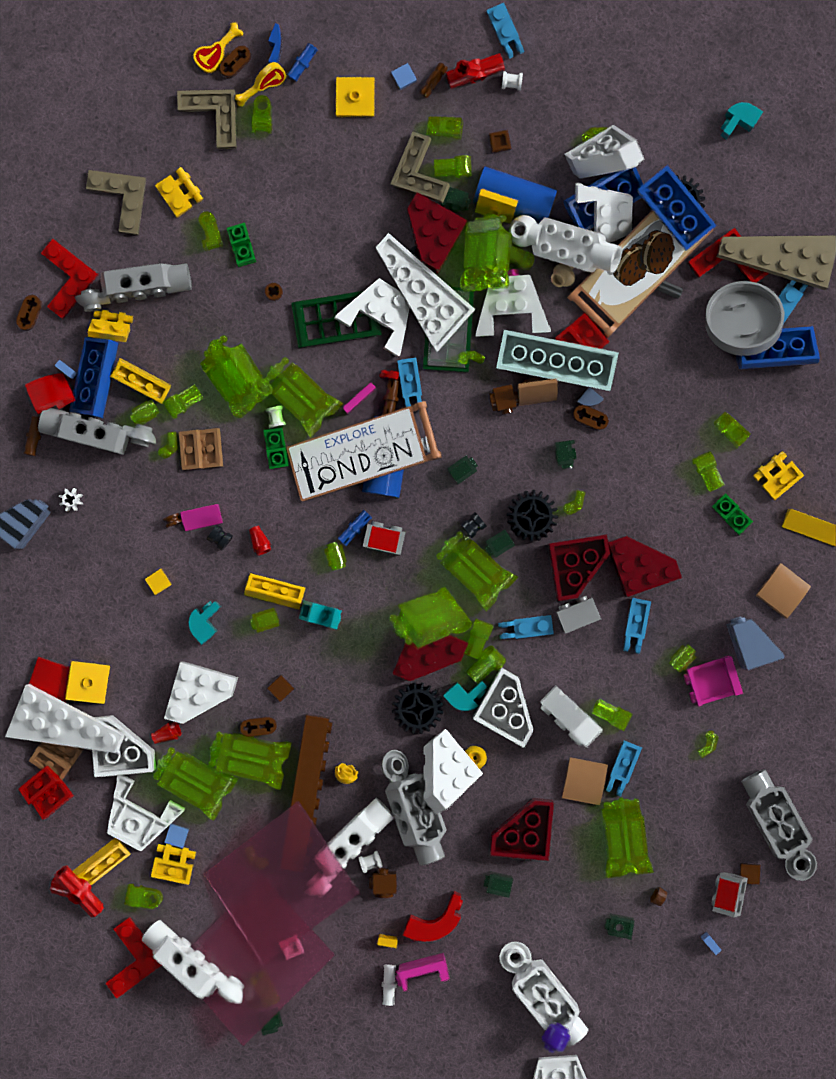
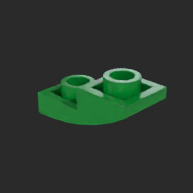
M241 223L227 227L238 268L256 263L246 224Z
M283 426L264 429L269 468L289 466Z
M726 493L712 506L714 511L739 536L753 523Z

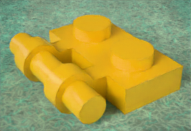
M182 167L176 170L179 176L177 180H174L169 175L155 185L177 218L193 207L189 200L194 198L197 203L203 200V197L200 195L201 191L198 187L194 186L190 180V175L187 172L185 173ZM182 184H184L189 191L185 195L179 188V186H181Z
M109 310L94 311V318L99 319H92L88 329V337L120 342L127 341L130 324H125V322L132 323L133 316L126 315L124 312H119V314L111 313Z
M783 451L771 457V461L765 466L758 468V472L753 475L756 481L763 477L767 480L762 487L773 501L804 476L793 461H790L787 465L783 463V460L787 457ZM777 466L780 471L772 476L769 472Z
M158 844L157 852L164 854L163 858L155 857L151 877L189 885L193 864H188L186 861L187 858L195 859L196 852L190 851L189 848L185 847L181 849L172 847L170 844ZM170 854L181 856L180 862L169 860Z

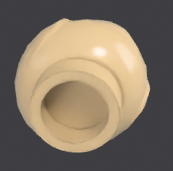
M562 263L556 265L551 276L552 283L556 287L572 285L575 281V275L572 271L574 267Z

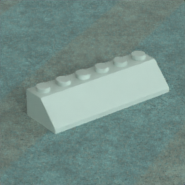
M504 330L496 368L548 379L557 378L558 381L610 391L619 352Z

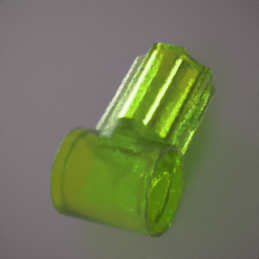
M459 155L450 159H434L435 177H471V156Z
M194 384L180 394L170 396L163 401V404L172 419L178 417V414L182 412L184 414L188 408L204 398Z
M710 451L692 459L693 465L696 464L697 473L701 474L709 492L725 485L717 470L716 460Z
M476 618L470 631L469 644L464 654L479 660L494 625Z
M488 646L481 653V658L466 672L479 684L493 670L501 669L506 662V658L494 646Z
M599 698L591 712L625 731L633 715Z

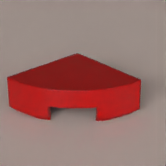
M381 370L379 377L398 380L399 373L392 370Z

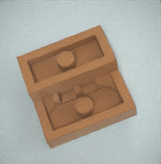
M557 378L518 384L519 406L556 401L558 395Z
M220 428L179 432L182 470L223 467Z
M780 563L769 579L762 585L756 596L787 619L811 586Z
M42 742L29 761L41 770L45 766H49L63 780L84 748Z
M570 757L562 798L600 805L608 765Z

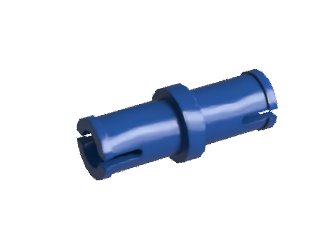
M308 43L301 55L296 57L295 64L286 75L297 82L305 68L308 69L310 66L309 62L318 49Z
M362 510L353 522L350 521L349 527L338 539L347 546L357 534L362 532L361 529L372 517L365 510Z

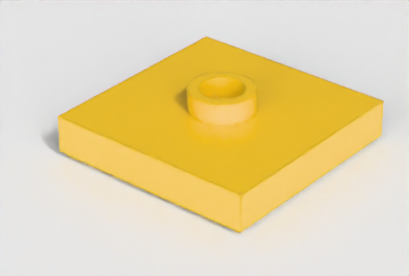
M336 77V117H374V77Z
M481 189L475 212L511 224L518 201Z
M71 661L65 699L104 704L110 666Z

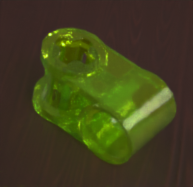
M259 95L254 99L252 133L259 131L272 134V104L265 95ZM266 102L268 106L266 109L261 110L258 108L259 103Z
M134 884L127 885L125 905L154 909L163 901V894L158 889L142 885L140 887L134 886ZM152 895H154V899H157L154 903H152V899H149Z

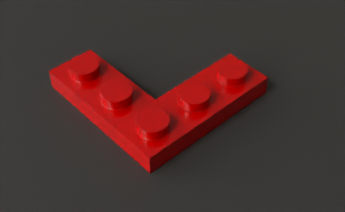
M733 228L722 237H741V235ZM722 237L688 262L698 278L724 260L716 257ZM735 263L750 282L757 283L769 274Z
M52 239L41 254L68 274L70 278L47 307L64 319L77 303L75 296L81 295V291L87 290L98 274Z
M128 917L114 928L116 934L136 959L105 983L116 999L162 965L153 957L152 950L142 941L144 935L131 917Z

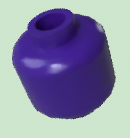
M558 1022L549 1024L542 1035V1041L545 1043L544 1048L551 1053H554L555 1050L562 1052L571 1038L568 1033L569 1029Z

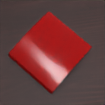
M586 313L555 337L559 341L602 349L610 342Z
M64 373L44 376L25 384L34 409L38 414L55 405L58 409H61L76 400Z
M38 657L29 684L66 703L65 695L70 667Z
M45 766L18 789L28 805L32 804L42 820L47 819L74 797L66 784L49 766Z

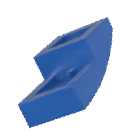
M275 23L268 40L269 46L273 47L268 61L269 64L272 62L279 64L282 51L281 31L279 24Z

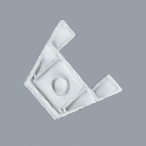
M579 183L575 184V201L577 203L594 201V232L605 235L606 242L616 241L627 236L632 231L633 197L630 194L602 190L593 186L588 187Z
M530 275L491 277L476 337L494 336L493 316L532 313V332H551Z
M379 278L341 310L334 319L350 327L359 311L392 331L383 349L399 357L410 307L401 291Z
M117 775L107 834L142 851L184 812L185 808L170 800L162 816L158 817L126 799L135 781L125 775Z
M577 1055L538 1057L533 1079H587Z

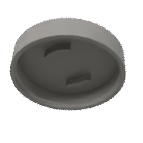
M750 281L730 283L717 290L708 302L705 317L706 331L712 342L723 351L740 356L759 354L773 346L782 332L784 323L783 305L778 296L762 284Z

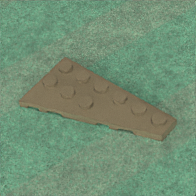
M836 236L722 237L716 257L826 290L836 256Z

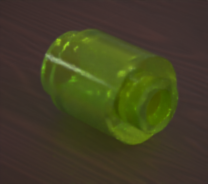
M150 400L131 409L132 414H130V417L135 425L138 423L144 425L156 418L160 411L154 401Z
M337 542L327 544V549L323 550L328 567H331L332 571L346 567L345 562L347 560L342 544L338 545Z
M682 644L671 657L672 660L669 664L681 673L683 669L686 670L697 658L694 655L697 651L688 644L686 647Z

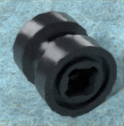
M476 512L471 515L470 519L460 523L471 538L476 536L479 530L487 527Z
M217 524L208 535L207 540L210 543H215L217 548L223 551L233 538V535L223 531V528Z

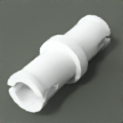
M384 965L382 1005H395L394 993L397 987L395 982L396 965Z

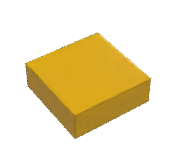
M159 569L145 579L155 595L172 585L162 569Z
M380 934L377 945L397 948L398 938Z

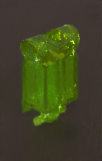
M487 213L482 218H475L474 222H467L463 266L465 271L460 281L461 289L464 292L481 291L489 287L493 290L509 287L510 282L507 272L509 271L512 234L501 225V222L506 221L505 215L497 216L493 213Z
M222 335L220 339L212 340L209 343L208 350L204 351L206 358L199 364L224 400L229 402L232 414L237 418H243L254 408L256 403L262 402L273 392V388L269 382L262 379L263 375L243 344L235 347H226L223 343L227 342L228 338L226 335Z
M283 357L280 363H276L274 366L271 365L267 376L262 379V384L268 385L271 379L276 378L266 390L301 422L310 438H312L321 428L323 419L334 415L344 403L327 394L293 362L283 371V367L289 363V359Z
M460 531L453 538H450L448 541L446 540L442 551L436 555L438 560H442L440 564L476 596L485 612L495 604L499 592L509 588L519 578L503 569L466 535L463 537V533Z
M442 587L436 593L434 592L399 604L398 607L401 611L398 618L394 614L389 617L390 621L394 624V632L404 638L407 644L414 642L417 648L447 637L451 633H463L472 626V621L457 604L446 587Z
M220 731L216 733V739L213 741L212 746L209 747L211 756L209 761L210 767L216 766L215 771L264 782L273 788L281 789L284 777L282 764L289 757L291 742H271L234 732L233 734L224 733V736Z
M172 747L168 749L167 754L163 755L162 759L158 760L157 771L153 774V778L159 780L157 785L200 808L213 821H215L222 809V798L232 792L239 780L235 776L219 772L187 752L180 753L176 751L175 753V749Z
M620 797L618 800L603 804L602 817L607 850L606 879L622 877L630 872L638 875L654 873L648 857L644 816L641 813L640 801L638 799L629 800L628 798L623 799V797Z

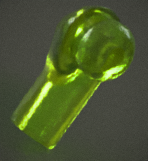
M462 351L458 354L459 358L457 361L460 364L466 365L469 359L481 364L485 358L476 351Z

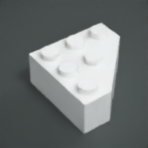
M615 125L565 153L572 172L580 179L628 170L638 166L639 162L644 160L636 140Z
M180 662L164 719L183 724L227 700L234 694L238 677L187 662Z
M500 667L473 715V719L524 748L533 733V727L521 684L516 675Z
M556 685L540 701L542 704L541 709L548 716L552 713L557 718L554 722L564 731L567 728L570 731L568 735L579 746L584 744L587 747L602 731Z
M113 715L93 717L125 734L118 752L92 750L95 777L145 773L156 770L155 751Z
M446 729L433 737L424 746V801L437 815L446 810L483 773Z

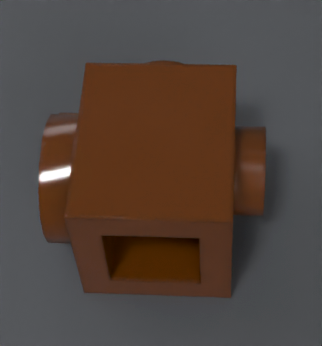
M512 384L493 388V393H489L492 410L502 412V415L513 413V409H516V404L519 403L517 392H513Z
M378 868L377 872H373V877H369V888L373 889L375 897L391 898L394 894H397L396 871H388V868Z

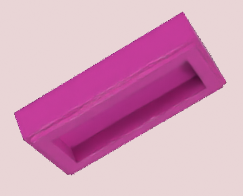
M369 383L343 407V410L350 414L376 390V387Z

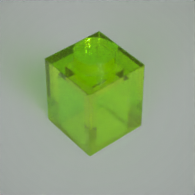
M275 607L252 614V619H250L252 629H256L257 633L281 625Z

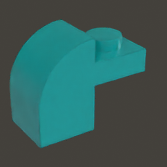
M742 102L733 105L724 115L730 120L726 119L720 128L723 130L720 136L727 140L737 124L750 132L763 111L750 103Z
M303 600L299 619L337 629L341 621L342 611Z
M211 601L202 608L203 613L198 609H194L190 615V631L201 645L217 632L216 628L208 621L221 608L217 601L213 603Z
M481 680L467 693L456 682L443 696L456 709L468 711L478 706L474 699L477 698L479 700L487 692L485 690L487 686Z

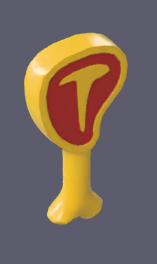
M237 23L230 24L229 32L219 42H215L211 46H202L195 50L193 58L201 70L206 73H213L219 68L224 58L225 46L234 37L243 36V31L238 29Z
M276 62L265 66L257 75L255 83L251 88L242 94L235 95L238 106H244L245 102L257 92L282 84L286 79L284 69Z

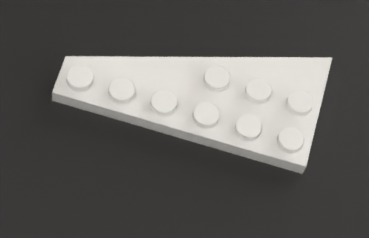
M388 233L376 246V250L437 353L475 311V308Z
M27 684L5 737L115 753L119 751L125 734L48 693Z

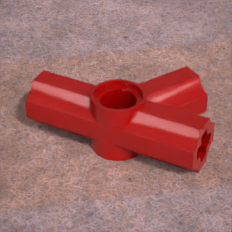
M500 53L482 60L479 58L470 61L461 60L457 62L455 69L446 72V77L450 88L453 89L467 83L474 84L477 80L483 81L487 76L504 71L505 66Z
M67 865L57 870L54 875L55 877L51 881V893L67 897L72 903L80 905L91 918L96 917L102 912L104 904L93 894L89 882L78 878Z

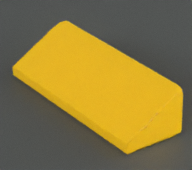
M121 358L118 359L110 376L161 404L171 388L170 384Z
M793 509L787 510L782 524L783 528L836 547V525Z
M250 573L244 595L300 610L305 587Z
M114 838L74 869L73 872L78 878L84 879L90 885H93L131 855V853L122 841Z

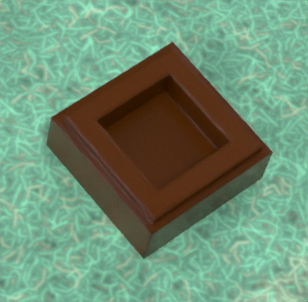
M508 130L489 133L492 153L511 150Z
M281 675L267 689L281 702L295 688Z
M740 863V876L748 878L747 884L760 885L761 865Z

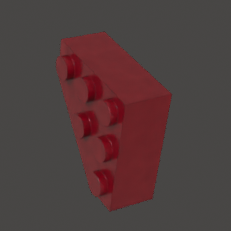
M417 192L407 208V216L420 261L438 275L466 227L467 220Z
M607 535L548 544L557 601L574 599L580 596L586 585L610 554Z
M628 536L608 542L610 555L625 597L682 578L677 561L672 557Z
M415 620L393 674L408 681H413L460 662L469 643Z
M532 798L491 833L490 855L549 861L554 808L553 800Z

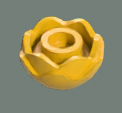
M470 746L465 751L479 769L486 764L487 756L483 748Z
M341 763L335 768V776L343 784H351L358 778V771L355 770L353 765Z

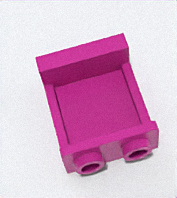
M726 656L685 669L686 674H683L686 685L691 687L692 692L689 693L692 704L695 703L698 707L725 697L743 694L732 656Z
M444 953L399 964V970L396 971L398 986H402L403 991H407V978L439 970L441 981L449 980V971Z

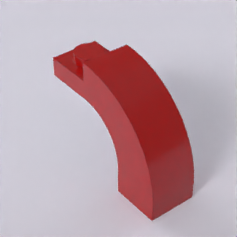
M456 891L453 892L445 912L437 919L423 920L410 914L403 931V936L416 941L428 942L448 935L461 919V915L455 912L456 910L459 911L462 906L461 894Z

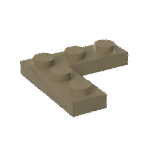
M235 90L177 91L178 112L216 111L217 149L237 148Z
M412 132L391 185L414 194L418 192L429 199L443 203L450 187L449 183L418 173L432 139L429 136Z
M89 170L87 190L124 195L119 233L139 235L146 178Z

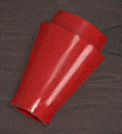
M260 526L249 529L253 550L258 556L272 550L270 547L271 543L260 529Z
M170 721L156 732L151 733V737L155 744L177 740L181 736V729L177 722L172 723Z

